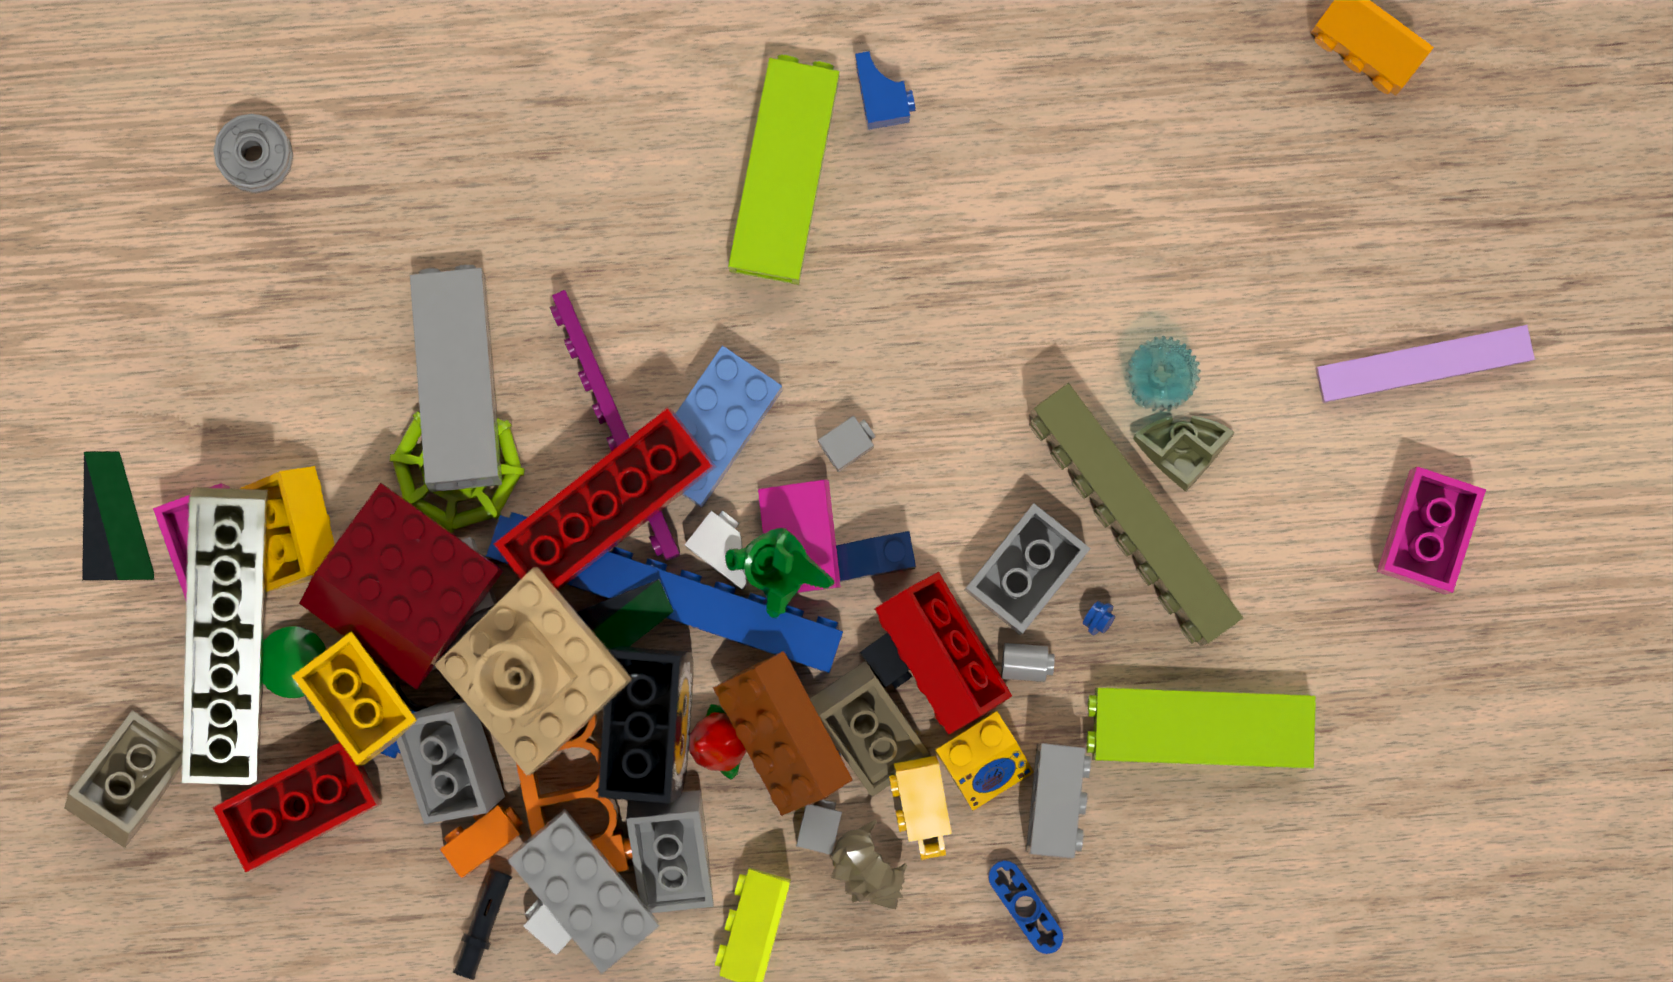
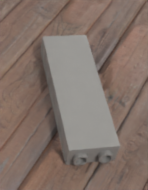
M460 265L455 267L454 271L440 272L439 269L435 268L423 269L419 271V274L410 275L425 484L430 492L502 485L485 275L482 268H476L474 265Z

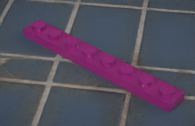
M563 290L552 295L555 305L549 308L557 326L559 327L564 324L569 338L564 339V343L572 359L579 357L584 370L578 372L585 391L593 390L598 403L593 404L592 407L600 425L606 422L612 435L607 437L606 440L611 451H613L627 440L629 435L569 296ZM660 511L648 520L655 533L649 536L656 555L664 554L666 560L669 561L680 556V552L664 515Z

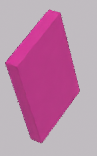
M829 480L758 489L763 533L777 528L787 529L802 544L807 555L834 579L835 584L826 589L841 588ZM805 583L800 587L797 593L826 589H823V587L819 588L811 586L810 584L807 585Z

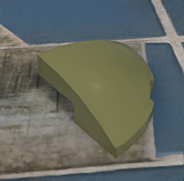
M1192 416L1190 422L1172 423L1173 418L1167 417L1148 424L1134 435V441L1166 476L1186 492L1206 471L1234 435V431L1219 422L1198 416Z

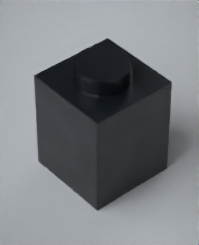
M888 632L860 652L885 688L892 684L897 689L913 677L909 672L910 669L907 664L899 657L897 647Z

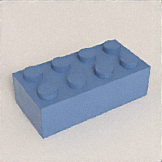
M723 345L676 412L681 422L716 465L715 469L682 494L701 508L706 504L783 391L782 385Z

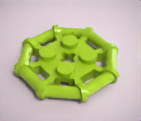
M415 412L413 414L414 419L395 453L390 454L389 462H393L402 497L452 533L454 529L491 518L497 520L502 515L500 512L520 476H524L525 469L521 467L511 433V423L508 420L503 421L497 418L499 443L506 465L501 464V475L505 476L502 479V485L498 486L492 499L484 493L487 486L432 492L448 501L445 512L423 500L430 493L425 484L423 451L420 456L411 455L421 436L420 412ZM409 465H419L422 472L424 485L416 490ZM478 497L483 505L457 513V503L461 501H468Z

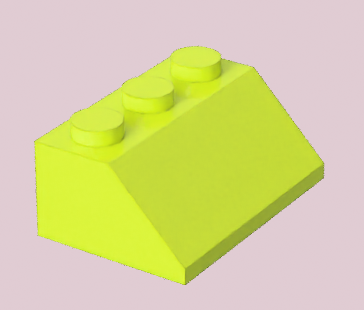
M752 868L748 869L747 875H739L734 895L741 896L737 911L730 909L724 929L731 932L727 946L720 944L715 961V966L721 967L719 976L735 982H763L791 879Z

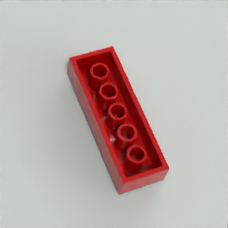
M666 408L505 534L494 545L520 579H523L532 569L539 568L555 589L559 591L715 469L716 465L674 411Z

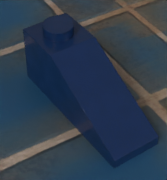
M910 531L836 545L840 582L916 568Z

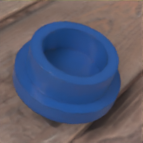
M1097 601L1086 614L1083 625L1088 627V632L1094 636L1099 631L1105 633L1112 625L1115 615L1112 614L1114 606L1110 603L1104 604L1101 601Z

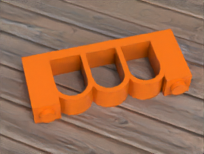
M596 713L588 721L587 727L580 734L572 736L559 750L584 748L590 751L597 759L600 774L601 746L595 740L589 738L597 722ZM516 763L531 836L547 824L544 811L545 805L579 798L597 799L608 810L609 824L602 832L588 837L617 872L629 869V860L633 859L630 839L624 838L622 829L614 831L618 821V807L614 799L598 797L599 774L591 783L584 786L541 794L536 771L527 776Z

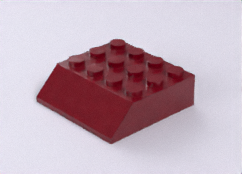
M380 483L314 572L299 604L345 637L350 632H353L371 657L415 689H418L504 571L389 487Z

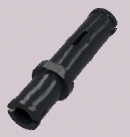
M490 869L489 877L478 902L469 931L464 933L461 939L464 941L453 973L471 980L475 979L484 950H489L491 942L488 939L500 911L508 884L512 879L511 875ZM492 899V903H491L490 908H489V911H488V913H487V915H486V911H487L488 905H489V903H490V900Z

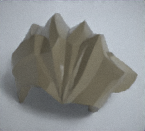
M872 821L859 829L848 831L838 840L835 851L830 858L833 860V866H835L831 878L845 881V892L852 895V903L870 901L873 904L896 910L898 898H903L899 891L903 889L902 884L905 881L906 863L897 868H891L889 863H885L881 855L874 851L870 832L877 823L876 821Z

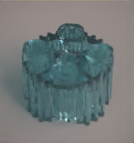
M1162 336L1160 339L1154 337L1151 342L1149 340L1146 341L1144 345L1141 344L1127 362L1128 366L1125 368V371L1128 373L1124 378L1128 380L1125 384L1126 387H1130L1128 393L1132 394V400L1139 406H1145L1146 410L1149 407L1152 408L1153 412L1157 409L1160 412H1163L1165 409L1167 411H1171L1173 408L1177 409L1194 394L1193 392L1197 389L1196 384L1200 381L1198 375L1201 373V370L1197 369L1200 362L1195 361L1196 355L1191 356L1192 350H1186L1185 343L1180 345V340L1173 341L1171 336L1168 340L1165 336ZM1158 366H1162L1164 372L1171 375V378H1167L1165 383L1160 382L1159 378L1154 375V372L1158 370Z

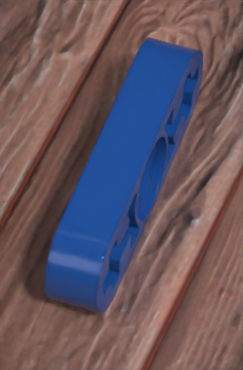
M1007 860L994 863L988 872L989 884L1037 951L1044 954L1056 952L1063 943V932L1048 909L1014 863ZM1001 867L1006 871L1010 869L1014 871L1011 881L1016 888L1021 883L1026 887L1025 890L1016 892L1009 901L1004 897L1005 894L1011 893L1009 888L1004 883L997 885L995 882L999 877L997 870ZM1023 896L1031 897L1036 903L1034 914L1026 918L1019 916L1015 911L1016 901ZM1042 913L1047 917L1046 920L1040 921L1047 931L1054 929L1056 932L1052 937L1054 941L1052 946H1048L1046 943L1039 945L1037 940L1040 938V933L1036 927L1033 926L1030 931L1025 927L1026 924L1036 921Z

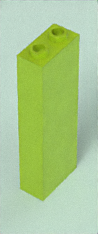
M778 55L777 59L769 58L728 268L729 272L799 285L840 71L833 70L834 66L829 63L814 61L812 65L798 63L799 59L796 57Z
M1095 688V695L1088 696V717H1094V730L1087 731L1086 749L1087 753H1093V760L1314 769L1316 696Z

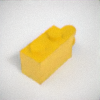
M937 756L894 763L896 775L889 776L892 796H900L902 806L901 810L895 811L899 832L906 831L909 842H918L921 860L946 856L943 835L952 834ZM937 837L938 842L924 845L923 839Z

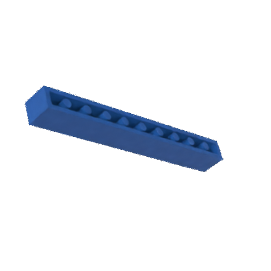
M511 512L509 518L500 515L486 556L510 565L494 543L527 517ZM614 547L612 552H607L567 584L610 599L659 579L674 611L666 617L667 619L773 655L784 651L789 660L826 673H830L843 631L837 629L838 622L818 616L816 622L802 618L803 610L788 605L786 606L785 613L780 614L777 618H772L766 612L768 599L753 593L749 594L748 599L734 595L735 587L717 581L714 587L700 583L702 576L685 570H681L680 576L667 572L668 565L650 558H647L646 564L632 560L634 553L618 547Z

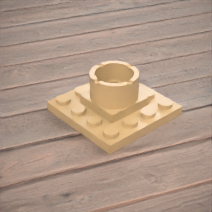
M539 568L532 569L435 664L437 669L527 776L538 770L632 680Z

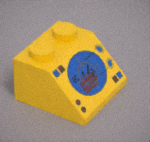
M994 711L934 749L972 811L1034 773L998 711Z

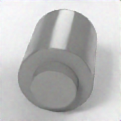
M1004 643L1001 677L1002 679L1045 682L1046 675L1053 676L1055 654L1048 653V646Z

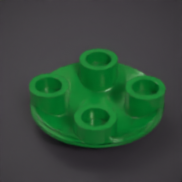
M297 626L284 627L271 633L263 641L262 683L268 690L284 698L304 697L303 691L292 675L327 650L323 641L311 630Z

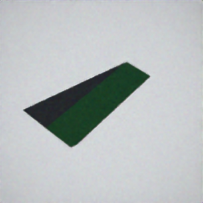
M84 452L82 580H154V570L120 452Z
M658 579L576 613L605 648L609 650L617 646L630 647L674 611Z

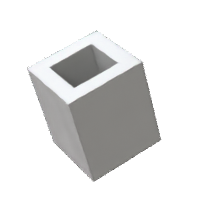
M852 416L818 439V444L837 472H840L874 449V444L871 440L876 436L864 419L858 422Z
M822 799L806 806L797 847L832 855L842 811L835 810V802Z

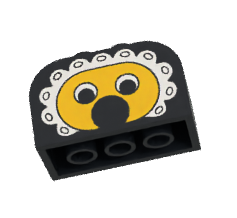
M614 647L608 651L632 680L604 706L598 797L671 804L681 796L687 774L694 678L692 653L637 647Z

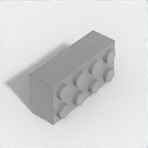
M566 809L508 855V862L601 974L659 927L658 920Z

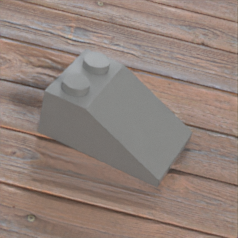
M701 790L682 792L681 796L671 804L628 800L626 821L640 900L651 913L714 907Z

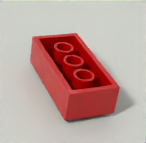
M939 572L906 588L874 608L879 616L882 628L889 633L897 647L899 657L909 667L916 679L918 689L928 699L937 721L945 728L948 735L1012 697L1011 692Z
M338 742L214 806L213 809L245 873L255 871L382 805V802L364 766L357 765L343 745ZM300 798H303L306 805L305 811L302 813L295 809V802Z

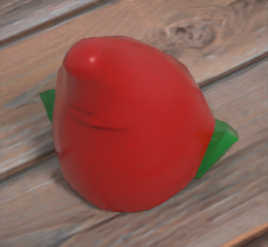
M711 704L707 710L706 717L697 722L689 735V752L696 764L710 771H720L731 780L738 775L740 762L746 754V749L737 737L736 731L725 710L720 705Z

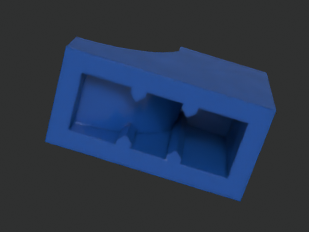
M869 51L856 53L855 65L867 129L871 130L910 123V112L916 111L912 90H905L904 81L895 82L881 74L875 67Z

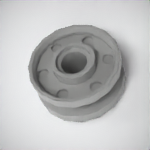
M257 114L237 116L226 123L216 136L213 150L216 165L228 182L241 191L251 193L270 191L280 185L291 171L293 162L291 142L280 126L266 116ZM250 147H262V155L258 160L253 162L246 160L245 154Z

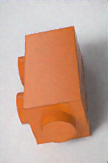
M501 804L492 808L488 813L473 815L472 817L476 821L466 830L460 825L443 838L447 844L440 851L461 879L523 834L519 828L523 822L511 806L505 809Z

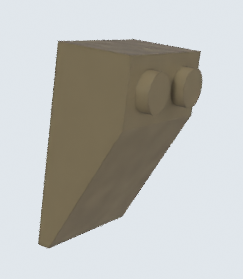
M866 660L810 698L834 745L872 797L890 785L889 776L896 775L894 763L931 757L925 745Z
M132 710L69 791L64 808L126 848L182 768L183 743Z

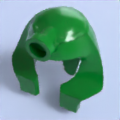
M777 528L763 533L751 541L746 548L729 549L725 555V563L730 571L742 570L751 585L763 590L768 599L766 612L772 618H777L780 614L785 613L787 604L803 584L806 583L807 585L810 584L819 588L823 587V589L830 588L835 584L834 579L807 555L798 539L785 528Z

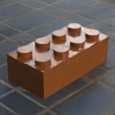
M784 651L740 671L713 687L721 707L729 717L737 737L744 745L756 772L760 775L772 802L777 807L781 816L820 801L853 780Z

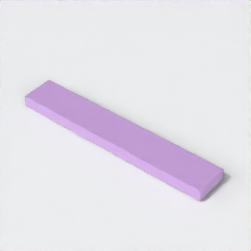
M1523 325L1319 366L1315 369L1322 401L1326 403L1535 360L1528 326Z

